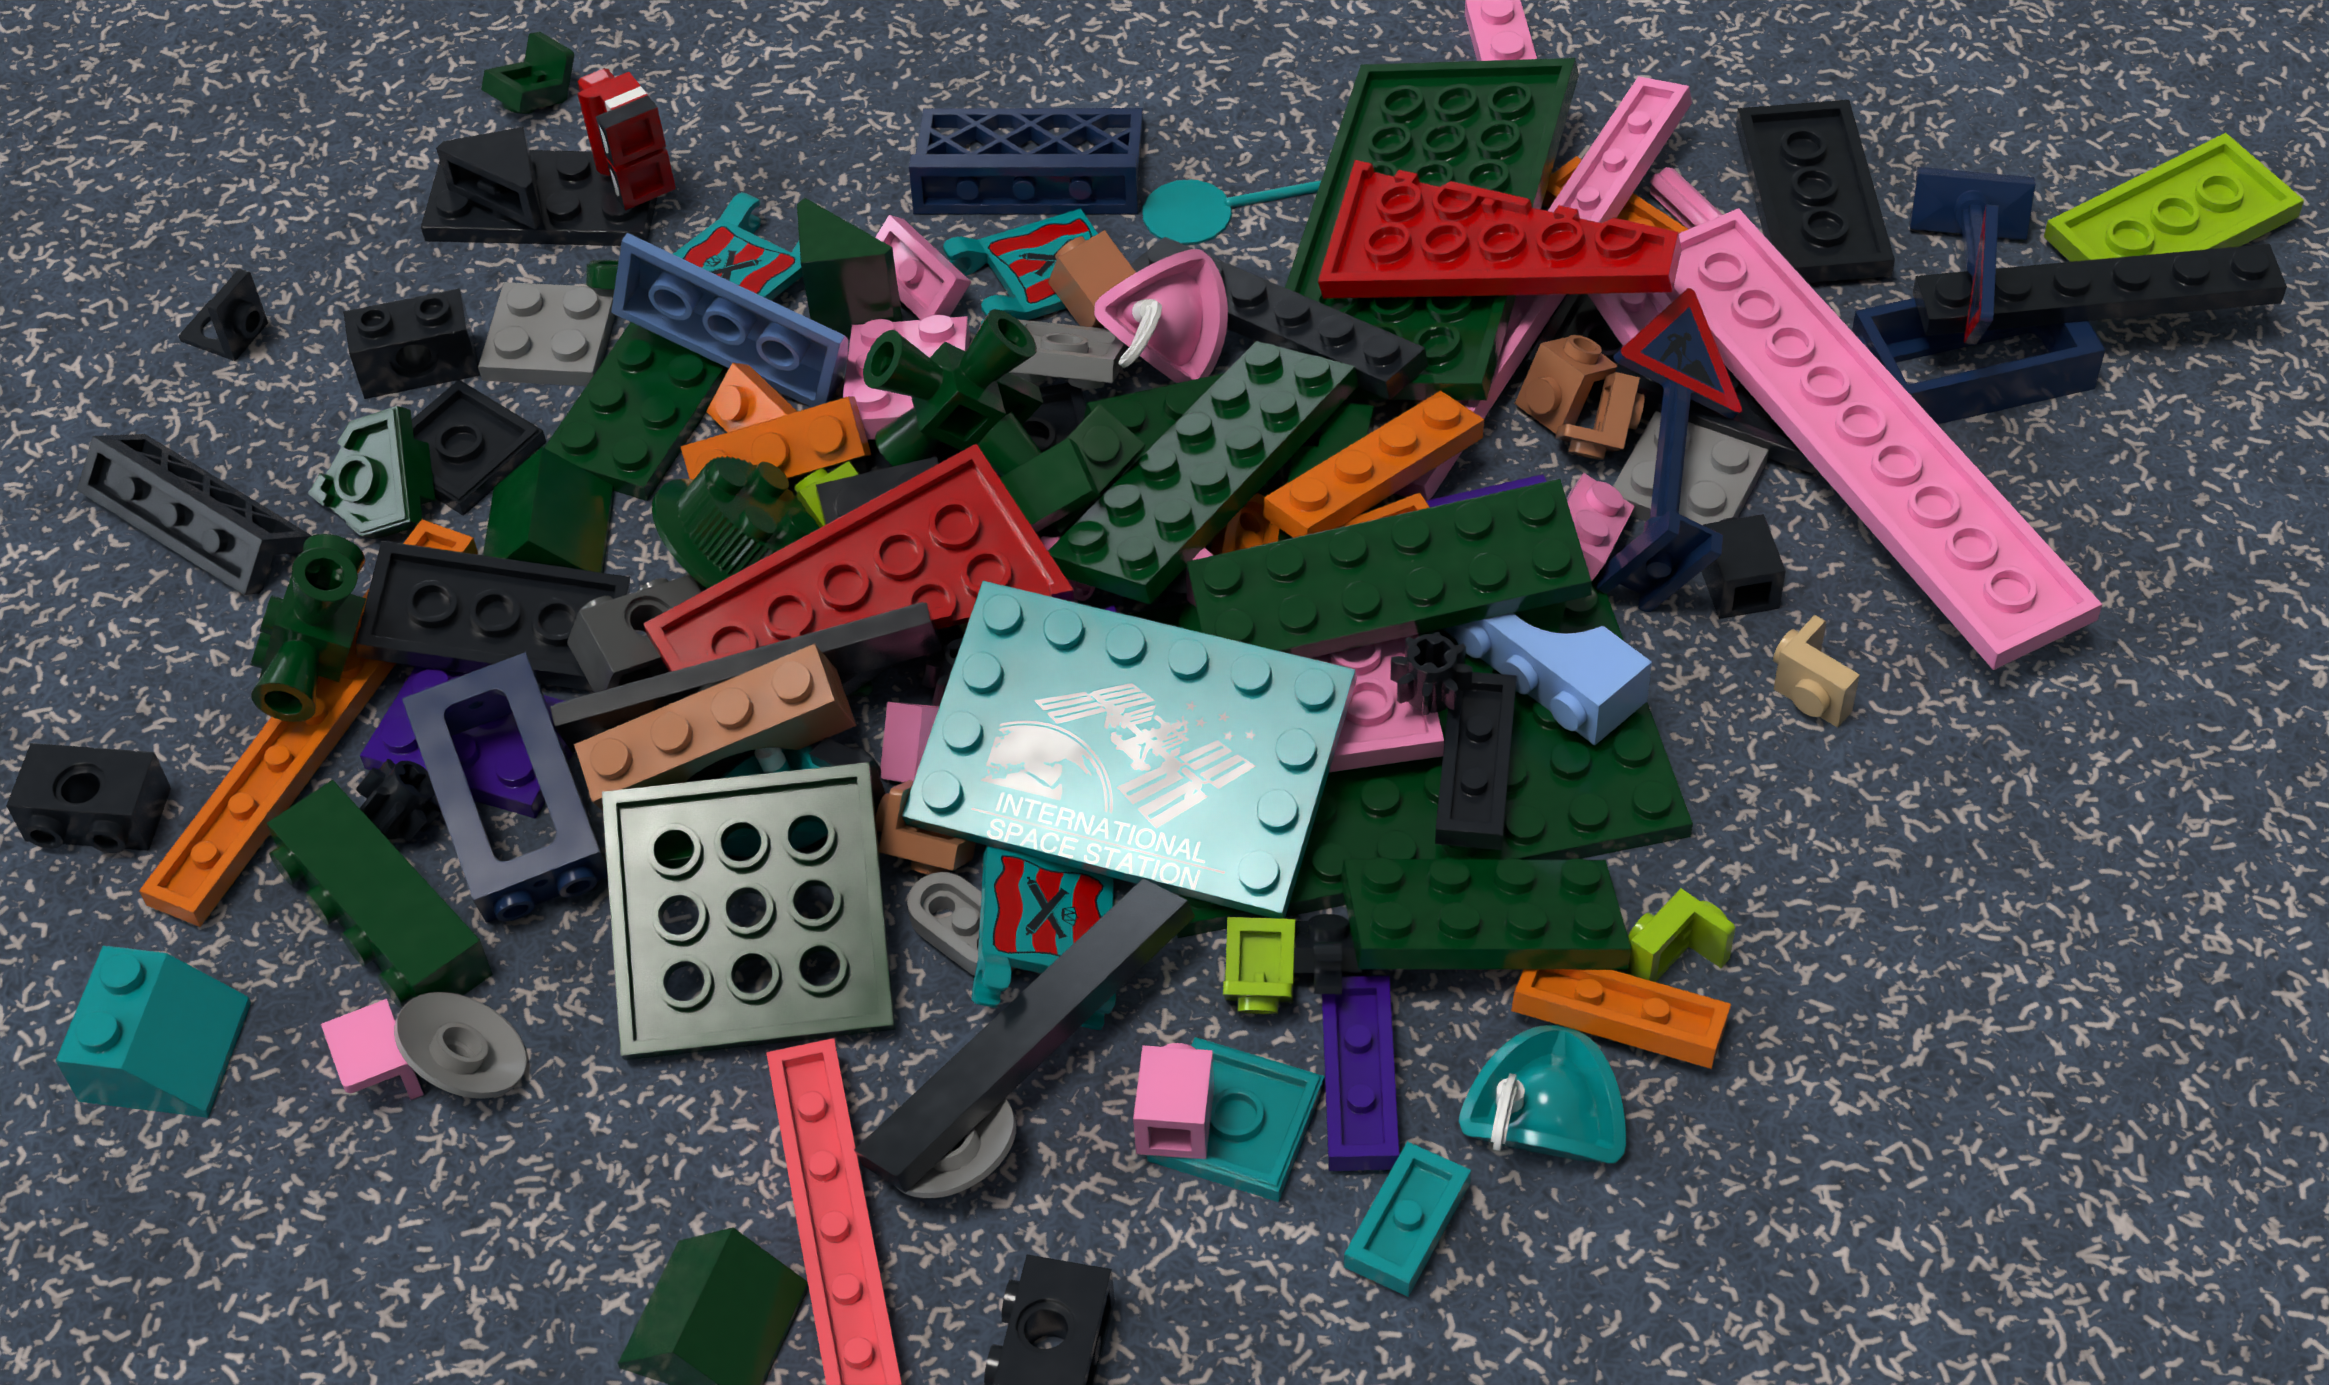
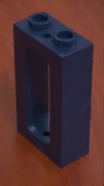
M1914 298L1855 311L1852 332L1937 425L2093 390L2096 387L2105 354V348L2089 321L1986 330L1977 344L2031 333L2041 338L2049 353L1907 384L1896 362L1977 344L1964 343L1965 332L1926 336Z
M526 652L402 698L471 896L486 923L496 919L503 922L520 919L528 915L537 904L560 895L562 897L579 896L593 889L599 880L608 877L607 863L560 737L554 727L553 719L539 681ZM513 713L554 823L556 838L548 846L509 861H500L493 854L451 736Z

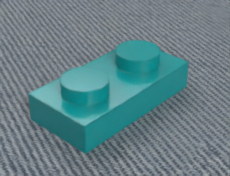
M1407 1141L1344 1253V1268L1409 1297L1470 1185L1471 1169Z

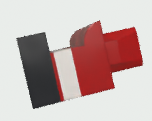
M603 68L581 77L577 81L580 90L577 94L596 170L600 174L611 176L615 197L624 210L675 190L676 186L668 151L665 148L666 142L658 107L632 74L627 72L614 77L609 69Z

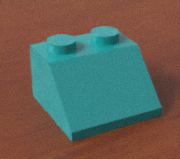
M102 946L56 1058V1063L79 1102L208 1118L251 1001L248 996L168 953Z

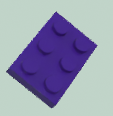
M415 666L361 752L360 758L364 768L367 770L372 768L379 769L387 759H391L395 764L400 761H412L426 769L402 698L468 673ZM544 695L550 713L551 706L564 702V700ZM513 713L451 736L474 801L534 819L537 817L545 803V799ZM559 735L565 754L569 761L573 753L570 751L564 740Z

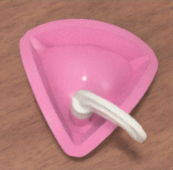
M1191 249L1161 259L1111 288L1095 302L1094 315L1104 327L1129 347L1119 360L1120 366L1126 368L1140 356L1174 382L1181 383L1208 377L1213 371L1225 341L1228 305L1222 277L1212 258L1200 249Z

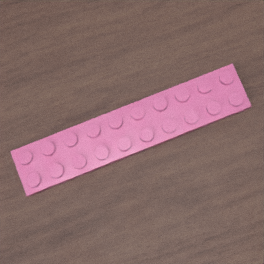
M1739 208L1679 233L1682 251L1673 292L1666 293L1670 301L1673 302L1687 288L1695 291L1726 367L1993 670L2098 620L2102 603Z

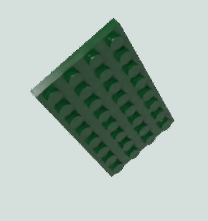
M1575 58L1360 65L1285 288L1425 347L1428 367L1390 400H1426L1439 391L1444 392L1454 400H1487L1516 295L1323 298L1318 279L1354 161L1372 163L1374 172L1394 176L1398 170L1417 173L1421 183L1441 187L1453 181L1528 198L1531 200L1532 208L1541 209L1579 77ZM1357 387L1347 397V399L1387 400L1360 387Z

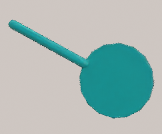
M1195 179L1176 180L1161 185L1149 194L1143 205V222L1149 232L1160 240L1167 237L1183 245H1198L1214 239L1226 229L1232 218L1231 208L1318 192L1321 180L1228 198L1224 191L1211 183Z

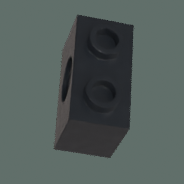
M460 288L343 311L349 355L364 399L480 376L474 336Z
M30 743L6 807L24 840L39 847L53 849L66 844L92 846L106 853H120L124 849L149 851L171 786L155 752Z
M1027 1254L1020 1281L1010 1279L1006 1286L1001 1318L1003 1323H1008V1328L1003 1346L993 1344L990 1348L985 1368L984 1385H1095L1115 1304L1112 1269ZM1048 1335L1064 1339L1059 1345L1049 1349H1041L1032 1345L1037 1339Z

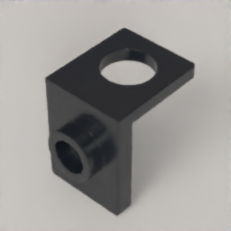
M239 268L214 298L208 301L179 334L180 341L236 361L268 324L251 272ZM211 320L218 336L217 339L207 338L202 334L204 326Z

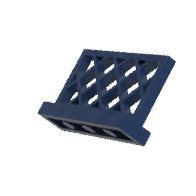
M923 108L916 154H911L909 163L913 214H1064L1080 208L1084 214H1138V179L1143 132V108ZM934 128H958L960 130L946 137L934 130ZM998 128L1015 129L1002 137L993 132ZM1053 128L1069 129V131L1059 136L1048 132ZM1107 128H1128L1113 137L1104 132ZM975 140L985 145L973 152L963 148ZM1030 140L1040 145L1029 152L1019 148V146ZM1085 140L1096 145L1085 152L1074 147Z

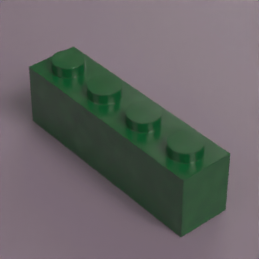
M331 780L267 822V826L277 846L269 854L278 871L289 884L293 885L301 880L309 890L305 893V896L315 913L326 925L331 924L335 920L339 922L346 930L341 933L344 943L362 966H366L373 961L382 971L378 975L379 981L398 1007L402 1008L411 999L426 993L446 992L465 995L493 975L480 939L334 780Z

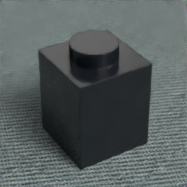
M1764 514L1744 518H1726L1719 522L1703 524V526L1723 535L1721 556L1701 571L1718 618L1723 619L1779 609L1786 570Z

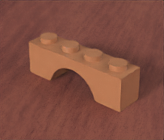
M812 644L578 742L574 746L591 800L603 811L602 792L685 783L703 768L726 757L761 748L777 747L799 750L826 737H831L855 727L856 723L837 669L817 645Z

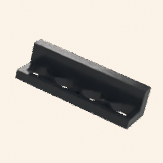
M146 434L92 436L77 491L244 595L259 594L263 591L274 555L302 553L304 542L312 536Z

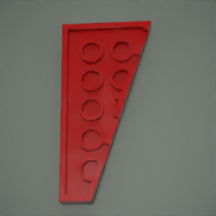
M1355 160L1320 272L1318 284L1323 298L1673 292L1682 248L1679 234L1676 231L1614 217L1604 223L1581 219L1578 209L1558 205L1554 212L1532 208L1531 200L1528 198L1453 181L1441 187L1421 183L1417 173L1398 170L1394 176L1374 172L1372 163Z
M974 444L643 623L647 636L669 672L921 602L927 603L937 629L965 624L969 622L982 581L1067 601H1074V590L978 445Z

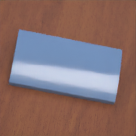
M629 233L623 238L611 313L727 368H730L732 362L750 365L776 391L810 407L830 402L845 373L848 357V339L845 335Z

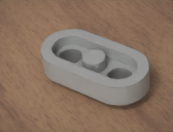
M937 872L929 874L918 880L908 894L907 904L911 925L922 938L975 976L978 961L981 891L962 877L953 873ZM941 909H948L953 911V913L946 918H936L932 916L936 911Z

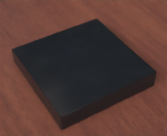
M457 380L412 419L414 439L429 443L435 498L463 516L546 443L542 429L461 380Z

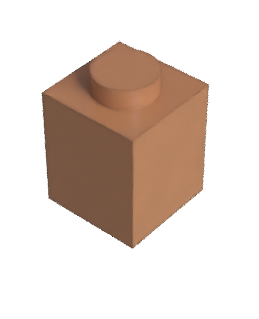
M1105 230L1088 240L1080 236L1065 244L1055 255L1057 261L1048 281L1049 285L1080 326L1103 328L1104 326L1094 315L1095 302L1111 288L1136 273Z

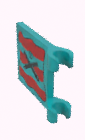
M743 192L733 197L717 221L673 253V255L771 301L803 276L799 241L793 251L789 252L754 235L753 233L761 225V219L751 213L760 206V200Z
M1080 208L981 239L962 236L952 237L943 244V251L950 259L948 261L963 275L973 274L984 264L988 263L1009 296L993 295L985 298L981 303V310L985 316H987L989 311L998 309L1009 313L1016 319L1030 320L1066 308L1048 283L1057 261L1055 255L1069 241L1080 236L1088 240L1098 233Z
M987 846L983 856L978 961L972 988V1001L978 1005L997 1008L1001 1001V991H1006L1011 982V967L1043 973L1113 907V878L1029 855ZM1116 993L1081 1026L1101 1030L1104 1025V1014L1111 1013L1115 1006Z

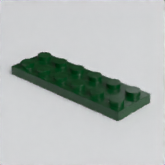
M1256 341L1048 552L1067 579L1151 604L1187 567L1186 562L1193 560L1200 550L1207 546L1359 386L1355 366Z
M1561 479L1186 562L1202 633L1306 658L1592 596L1591 578Z

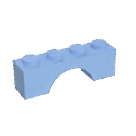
M1514 613L1443 628L1444 631L1457 640L1458 644L1466 646V653L1471 657L1481 658L1501 674L1516 675V691L1518 693L1531 696L1548 709L1562 727L1569 731L1578 732L1593 745H1596L1647 702L1652 662L1604 626L1578 633H1555L1533 627Z

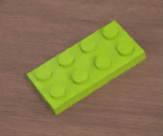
M2224 133L2048 220L2044 238L2070 262L2239 247L2299 217L2304 199L2232 137Z

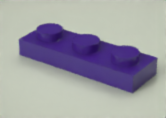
M1390 976L1342 977V994H1321L1328 1170H1391L1399 1157Z

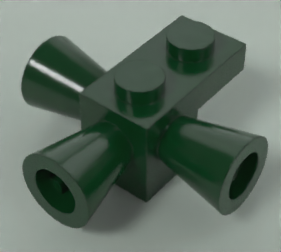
M993 309L987 314L966 351L944 342L930 358L895 330H889L880 335L867 354L863 368L864 382L872 389L911 396L914 406L877 431L875 441L883 457L894 467L931 458L940 442L963 451L974 444H978L997 422L1010 413H1013L1021 425H1023L1043 404L1039 386L1009 373L1037 352L1035 340L1028 329L1009 313Z
M1100 403L1067 437L1078 444L1100 496L1037 532L1036 534L1040 540L1042 536L1062 537L1145 451V443ZM1013 413L1006 415L997 422L978 444V447L996 474L1001 477L1042 453Z
M317 534L309 537L304 542L303 552L298 555L292 565V575L284 598L272 595L270 597L250 666L262 669L259 681L251 693L252 701L258 709L273 718L288 722H301L310 719L316 709L318 676L336 682L340 681L366 598L351 594L357 584L358 574L365 565V556L357 545L343 537L332 534Z

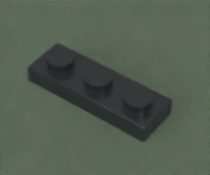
M1473 672L1471 690H1458V708L1455 710L1448 708L1435 844L1502 850L1516 675Z

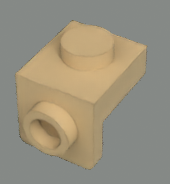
M1814 615L1799 632L1795 629L1788 631L1778 644L1773 656V661L1778 664L1774 690L1791 699L1796 707L1806 715L1821 717L1838 728L1853 710L1860 674L1821 652L1826 621Z

